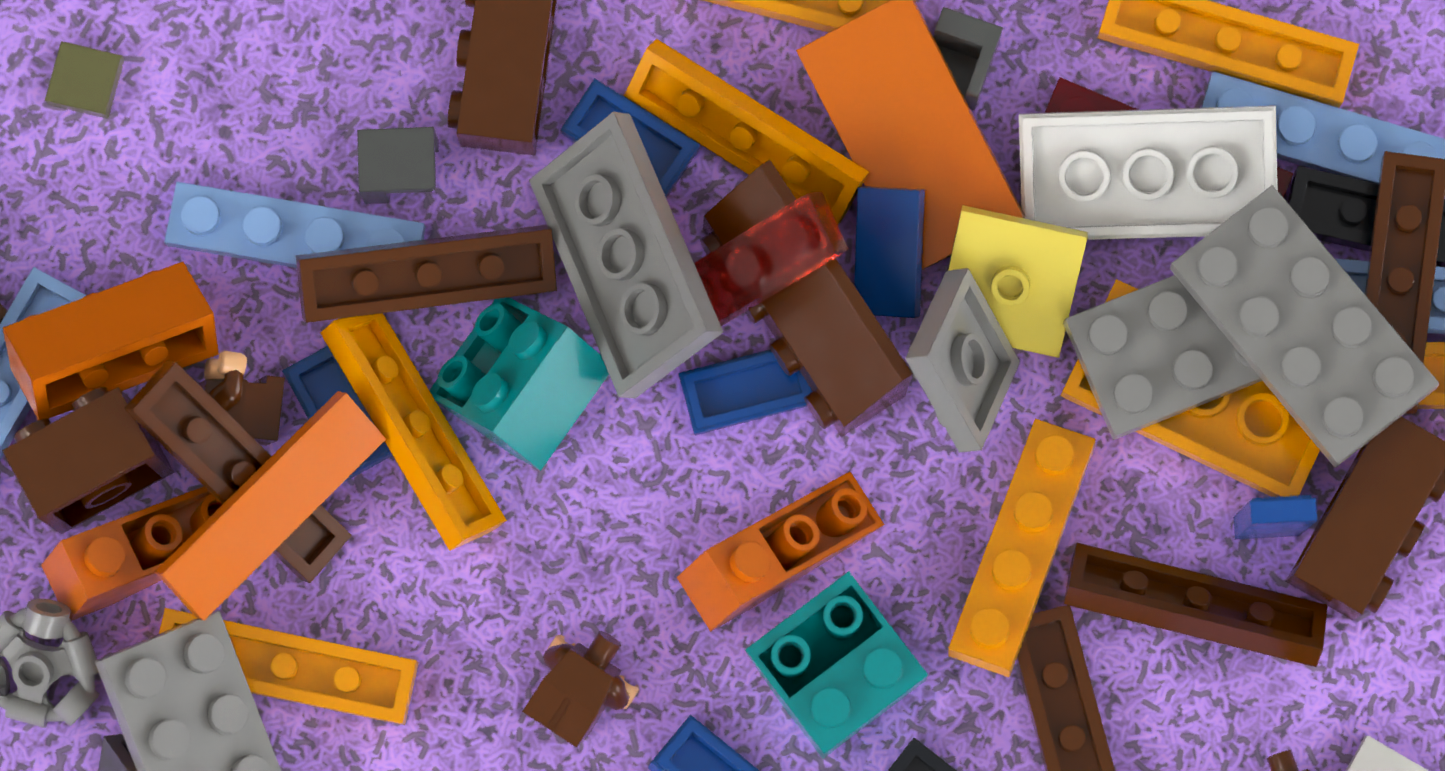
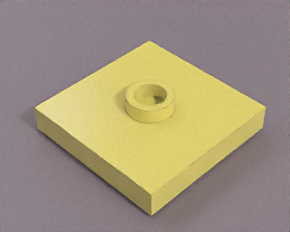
M962 205L948 271L969 268L1012 348L1059 358L1066 331L1063 323L1070 314L1088 232Z

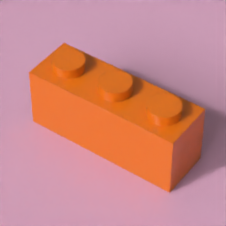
M183 261L161 270L148 272L142 277L101 292L91 293L82 299L41 314L31 315L22 321L3 327L11 371L38 420L49 419L73 410L72 403L94 389L106 387L110 392L119 387L123 391L145 383L155 375L167 360L176 362L181 368L219 355L214 313Z

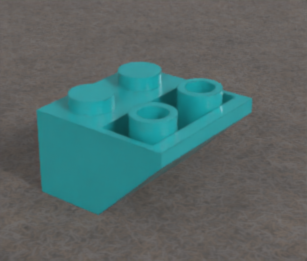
M506 297L494 299L491 305L481 312L476 320L475 327L455 355L442 366L438 379L429 391L436 403L511 455L541 471L606 380L609 373L602 356L568 326Z
M849 571L745 649V652L779 702L823 759L925 682L928 677L927 672Z

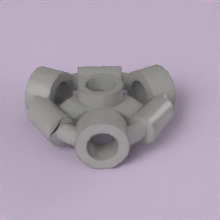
M34 599L27 603L26 608L16 613L5 611L0 616V656L5 657L12 668L13 680L18 687L15 692L9 693L10 680L8 669L0 657V707L6 710V718L43 728L47 726L48 722L65 721L71 726L100 695L95 690V674L99 673L95 664L97 657L88 632L78 631L69 618L71 610L61 602L50 599ZM25 631L30 635L44 639L63 637V641L58 647L42 645L28 639ZM66 674L78 679L79 681L56 706L49 701L47 691L53 682Z

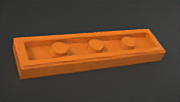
M337 391L155 573L196 618L205 621L386 438L347 393Z

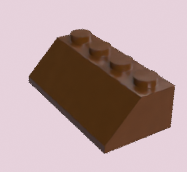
M768 160L755 169L704 215L703 230L707 235L700 239V243L718 271H722L729 267L741 285V288L734 291V294L748 318L754 324L763 319L776 338L775 341L769 344V347L783 371L788 376L793 375L797 371H800L812 390L811 393L804 397V400L816 421L823 429L833 424L839 435L843 437L905 397L913 373L771 160Z

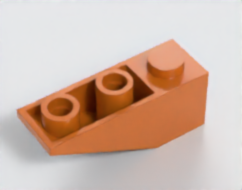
M850 471L705 550L676 578L711 632L755 607L885 524Z
M203 486L63 539L41 566L58 602L65 604L71 610L69 616L71 621L111 606L162 581L155 571L223 504Z

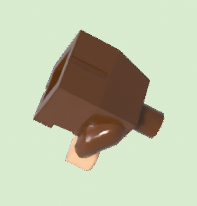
M222 351L218 359L210 358L206 360L204 369L205 380L198 384L260 445L267 446L277 442L285 378L267 375L256 380L254 383H249L244 379L247 357L238 352Z
M603 631L598 632L589 648L581 643L569 644L565 642L563 635H556L543 656L544 663L551 671L543 678L522 712L577 748L588 737L606 707L614 710L627 709L639 692V686L627 683L624 680V676L620 675L621 670L610 663L620 648L621 643Z

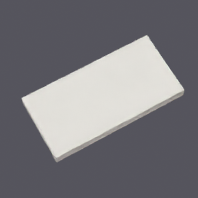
M1276 105L1019 114L1021 209L1025 219L1088 232L1087 240L1205 237L1271 185L1278 191Z

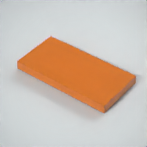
M890 0L796 50L850 158L854 163L869 171L863 182L864 185L867 187L925 189L922 270L951 256L962 205L1025 218L915 0Z

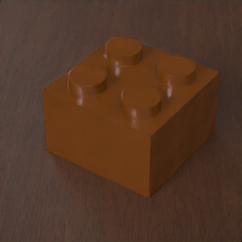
M100 387L82 395L72 403L73 412L53 423L48 418L25 426L14 435L16 443L2 450L38 519L61 534L174 473L158 441L124 409L131 399L119 387L110 392L106 387Z

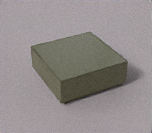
M61 41L45 102L50 106L109 119L124 58L122 55Z

